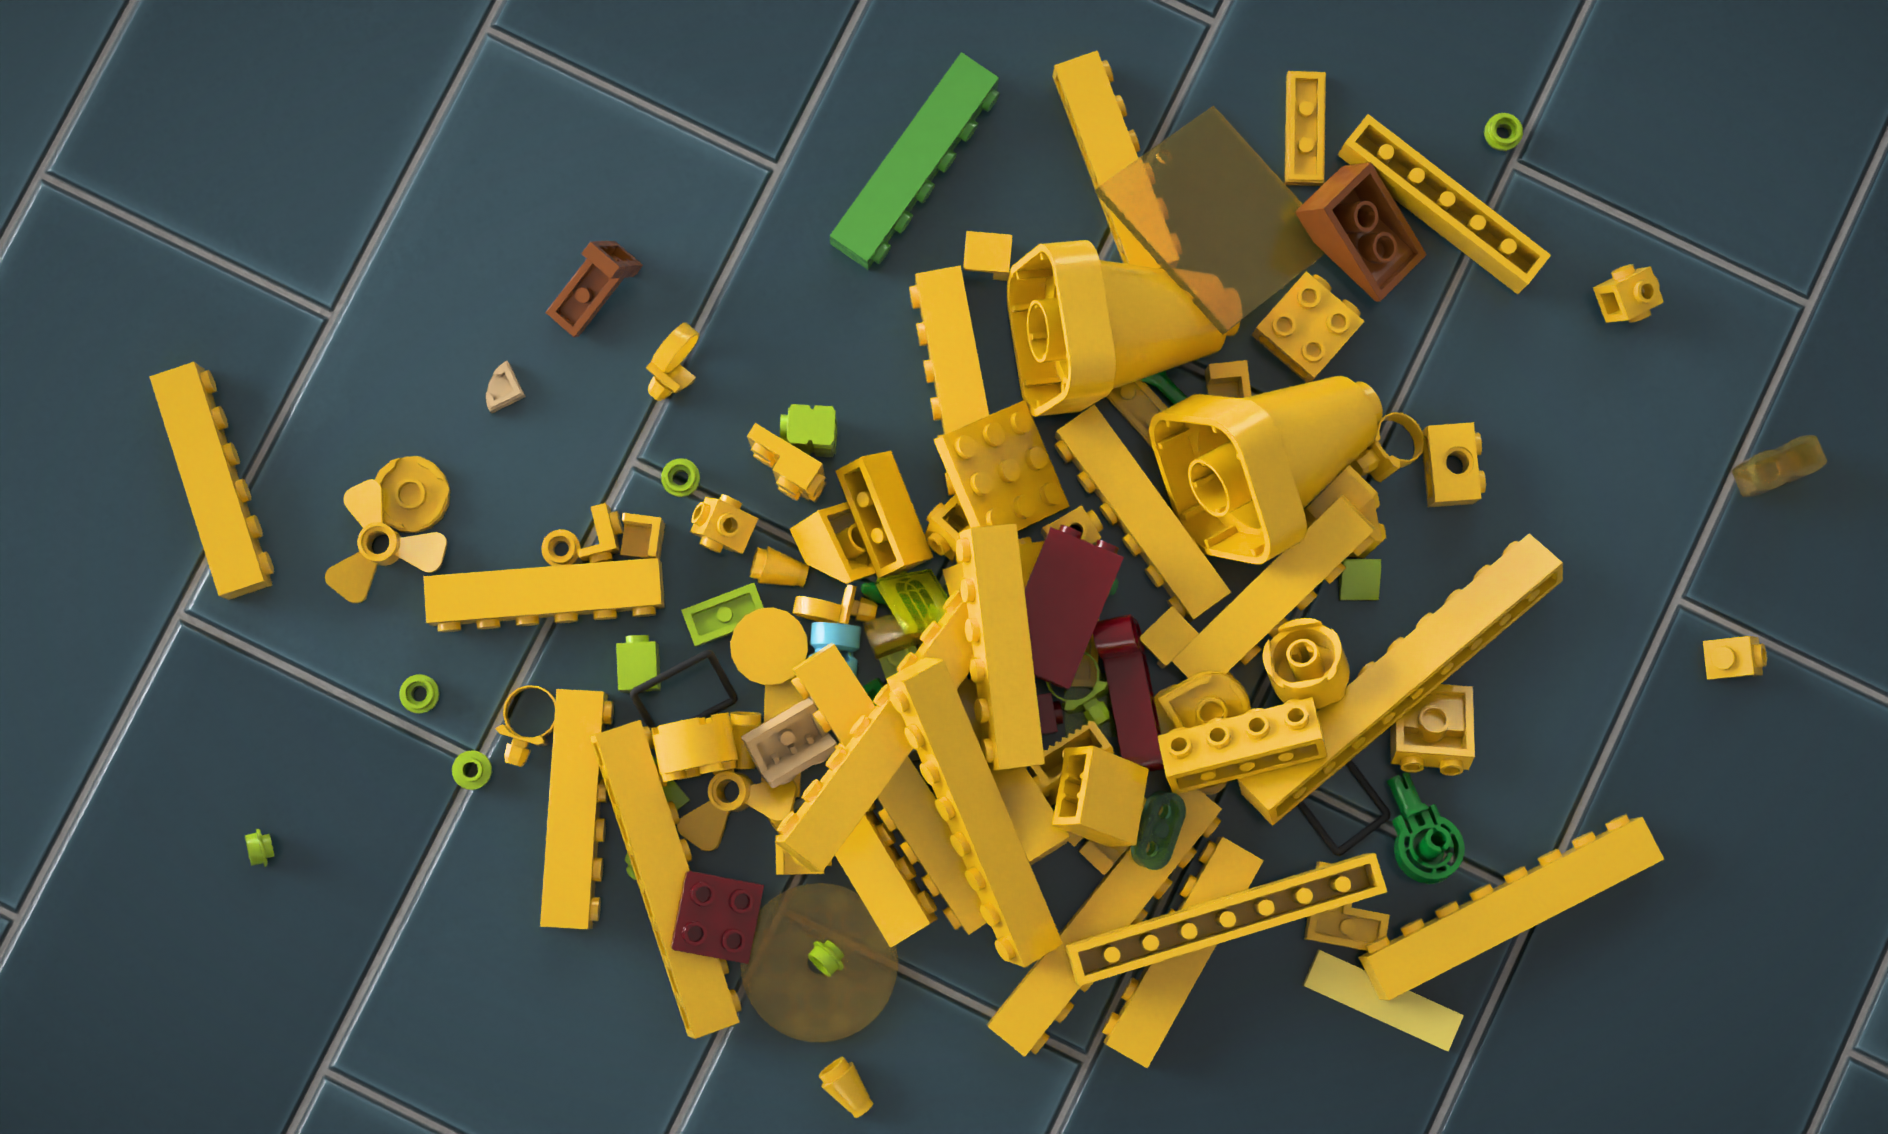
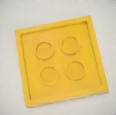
M1025 400L933 439L970 528L1017 524V531L1070 507Z

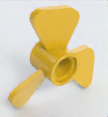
M366 480L346 491L343 499L344 504L363 527L357 540L359 552L327 569L325 581L328 586L347 601L361 603L368 596L378 565H391L400 558L427 573H433L440 569L447 548V539L444 535L433 532L401 537L397 531L384 524L383 489L376 480ZM380 535H387L389 547L385 552L375 554L372 549L374 539Z
M734 769L712 772L715 776L708 785V798L710 801L679 819L680 823L677 824V830L703 851L716 850L721 843L730 811L739 812L750 806L772 820L782 821L793 810L798 786L794 780L778 785L775 788H771L767 782L754 784L747 775L734 772ZM734 781L739 787V795L735 801L730 803L725 797L724 790L729 782Z

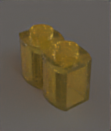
M1806 435L1795 438L1774 450L1760 452L1739 463L1731 472L1741 495L1753 497L1818 471L1826 464L1827 459L1817 436Z

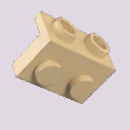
M810 698L801 701L741 736L760 775L771 788L789 783L797 774L805 769L826 761L836 750L834 747L838 745L828 732L824 733L814 718L813 713L817 711V708Z

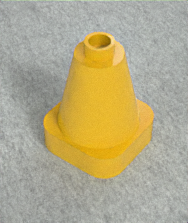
M1088 240L1039 244L1011 267L1008 275L1007 307L1020 389L1023 400L1026 401L1030 414L1034 417L1081 412L1108 396L1112 389L1217 353L1221 350L1226 336H1234L1240 326V307L1235 293L1232 290H1221L1220 285L1213 277L1099 260L1094 245Z
M1334 376L1245 398L1194 394L1155 414L1150 421L1149 434L1173 512L1200 550L1210 556L1251 564H1263L1297 545L1305 538L1307 523L1304 508L1374 442L1377 436V423L1382 419L1383 409L1378 395L1368 384L1361 381L1354 382L1344 376Z

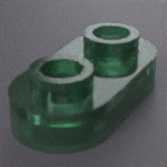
M1157 791L1147 799L1140 819L1136 846H1131L1132 858L1139 866L1158 870L1170 861L1186 815L1185 803L1179 795L1168 791ZM1163 806V811L1159 816L1160 807ZM1148 842H1149V843H1150V849H1149V851L1146 853V848H1147V845H1148Z

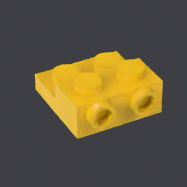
M755 423L747 435L751 451L754 452L753 457L766 466L773 468L776 484L779 486L778 490L795 501H798L801 496L808 501L816 502L827 484L824 481L826 477L824 476L823 464Z
M1440 684L1396 721L1390 729L1391 764L1401 765V770L1409 773L1420 772L1424 770V767L1440 768V773L1444 775L1455 776L1463 773L1464 770H1469L1475 758L1473 686Z

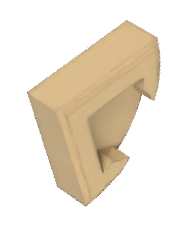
M508 361L502 363L494 371L488 384L486 403L491 414L526 397Z

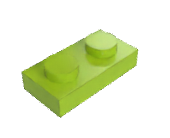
M751 583L681 611L694 646L699 647L733 634L734 628L745 615L764 607L755 583Z

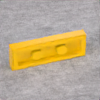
M1288 71L1286 74L1285 185L1322 186L1324 184L1326 72Z

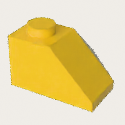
M1348 465L1304 509L1308 528L1343 494L1375 527V530L1370 534L1375 541L1358 557L1353 552L1347 556L1365 558L1384 541L1386 532L1384 524L1378 522L1376 509L1380 506L1377 491Z
M848 502L818 510L790 528L791 534L807 565L845 584L875 574Z

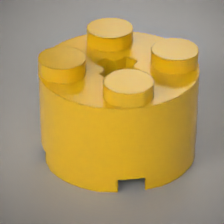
M1300 618L1284 623L1277 629L1278 633L1271 641L1268 639L1263 649V663L1276 695L1283 703L1290 699L1297 698L1302 700L1312 697L1316 709L1339 702L1345 695L1350 669L1337 633L1333 629L1331 630L1322 625L1321 621L1312 618Z
M729 712L713 714L709 718L696 717L651 728L659 774L662 775L663 782L737 768L736 760L738 757Z

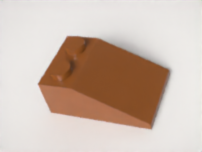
M1371 162L1342 166L1295 211L1312 241L1376 302L1381 301L1427 255Z

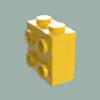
M1307 271L1252 333V336L1306 383L1312 382L1365 322L1359 317L1361 313L1354 304L1346 299L1339 300L1330 292L1332 288L1325 279L1317 274L1312 276Z
M1095 746L1065 748L1052 826L1107 847L1136 846L1149 769Z

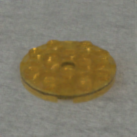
M814 883L797 886L779 894L759 911L749 964L740 963L743 985L751 1004L770 1026L798 1040L829 1042L843 1039L862 1030L883 1010L896 982L898 955L896 945L890 948L857 892L839 885ZM829 940L844 954V957L840 960L844 966L842 971L836 970L831 977L823 973L818 974L811 971L808 965V954L814 948L813 943L815 941H820L824 944Z

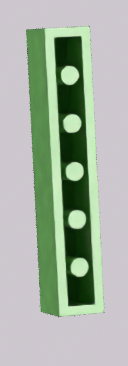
M960 53L830 234V244L867 270L873 262L880 264L891 249L888 241L896 231L901 234L913 218V214L910 213L911 209L917 201L924 203L935 187V184L931 181L939 170L945 173L957 156L954 149L961 140L967 142L974 134L979 124L975 120L984 109L986 112H989L1000 96V92L997 91L999 77L964 53Z

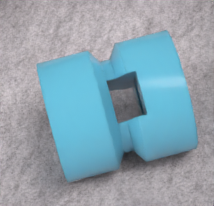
M828 622L811 623L809 645L814 648L813 654L830 643L835 644L857 678L858 660L853 657V652L860 649L861 627Z

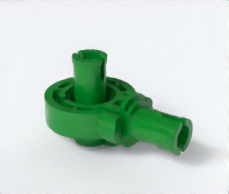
M1409 772L1402 773L1401 778L1400 775L1394 776L1386 783L1390 787L1401 812L1398 817L1392 820L1397 833L1394 844L1397 864L1408 877L1417 882L1434 884L1444 881L1462 863L1465 851L1462 835L1452 822L1440 816L1436 804L1428 807V805L1421 802ZM1454 849V858L1450 866L1447 863L1450 861L1453 853H1451L1450 851ZM1446 850L1449 853L1444 857V861L1441 862L1444 856V851Z

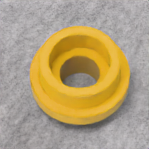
M559 529L550 532L544 538L541 550L545 561L551 566L573 565L579 558L577 550L581 549L578 538L572 532ZM559 543H566L569 547L567 554L564 556H557L555 553V547Z

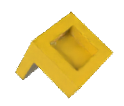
M966 231L964 270L993 273V280L1008 281L1012 235Z
M1247 360L1214 363L1207 366L1205 370L1207 395L1233 398L1252 396Z
M623 513L624 531L620 555L637 559H660L665 523L662 518Z
M1171 606L1140 636L1139 640L1159 660L1157 665L1162 669L1199 633Z

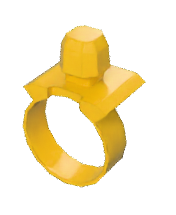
M686 322L680 324L669 334L657 349L652 361L646 366V369L654 375L648 386V393L657 401L669 397L672 392L676 394L696 380V377L680 364L693 349L700 336Z
M1393 412L1387 414L1377 423V436L1374 442L1350 464L1360 476L1370 473L1374 480L1381 483L1398 469L1410 465L1423 453L1425 446L1424 434L1419 424L1412 417L1404 413ZM1383 421H1394L1402 425L1410 433L1415 449L1412 459L1404 460L1393 455L1389 456L1382 449L1379 443V430Z
M847 584L841 605L821 599L796 596L792 614L817 622L848 624L850 616H855V621L871 622L875 620L878 605L874 601L863 597L860 598V601L855 600L857 586Z
M527 685L517 688L509 695L504 704L503 717L506 725L502 724L495 729L499 734L513 738L511 744L507 743L504 754L506 763L522 767L527 762L531 750H528L529 743L541 747L549 745L545 737L554 731V721L550 729L545 733L532 738L517 734L510 726L508 719V707L513 697L519 692L530 688L545 691L551 697L555 706L556 699L554 696L539 686Z

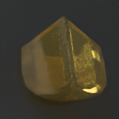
M894 614L883 615L862 623L876 660L922 643L923 641L920 640V636L924 632L922 629L925 628L921 621L915 616L909 615L916 629L921 631L906 634Z

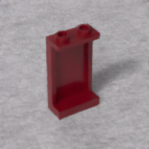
M1060 525L1059 530L1050 527L1024 591L1034 676L1069 691L1124 557L1117 554L1118 547L1102 540H1097L1095 545L1081 540V532L1071 527Z

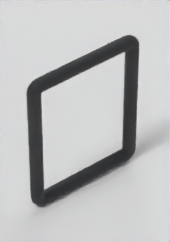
M705 650L636 686L630 691V698L645 724L650 728V731L656 725L638 694L706 658L709 659L730 698L692 718H709L711 715L736 703L738 696L713 651Z
M1352 760L1346 766L1383 815L1338 848L1304 801L1297 805L1331 852L1337 856L1343 855L1388 821L1391 816L1388 807Z

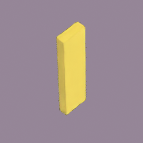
M1317 950L1302 985L1448 1052L1464 1016L1411 991H1407L1389 1001L1380 1000L1365 970L1321 950Z

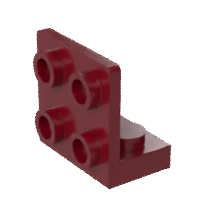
M687 871L680 896L671 949L749 964L764 885Z

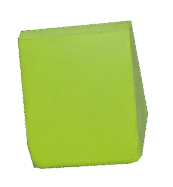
M1344 559L1341 563L1346 569L1339 575V601H1378L1381 559Z

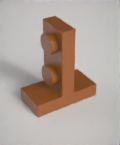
M591 241L581 253L587 259L545 312L573 337L581 335L623 279L635 277L643 266L616 241Z

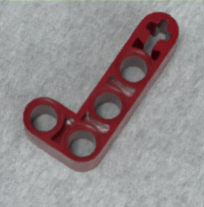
M1132 614L1097 621L1093 637L1098 655L1104 662L1121 756L1124 759L1148 768V772L1164 769L1158 736L1162 734L1145 647L1139 640L1142 635L1139 623Z

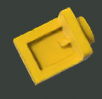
M606 503L591 506L599 544L578 549V556L582 561L589 560L590 563L610 562L613 560L612 555L621 551L617 535L623 534L618 511L611 512V508Z
M1743 636L1703 641L1707 680L1763 675L1762 667L1767 666V652L1763 643L1759 644L1758 637Z

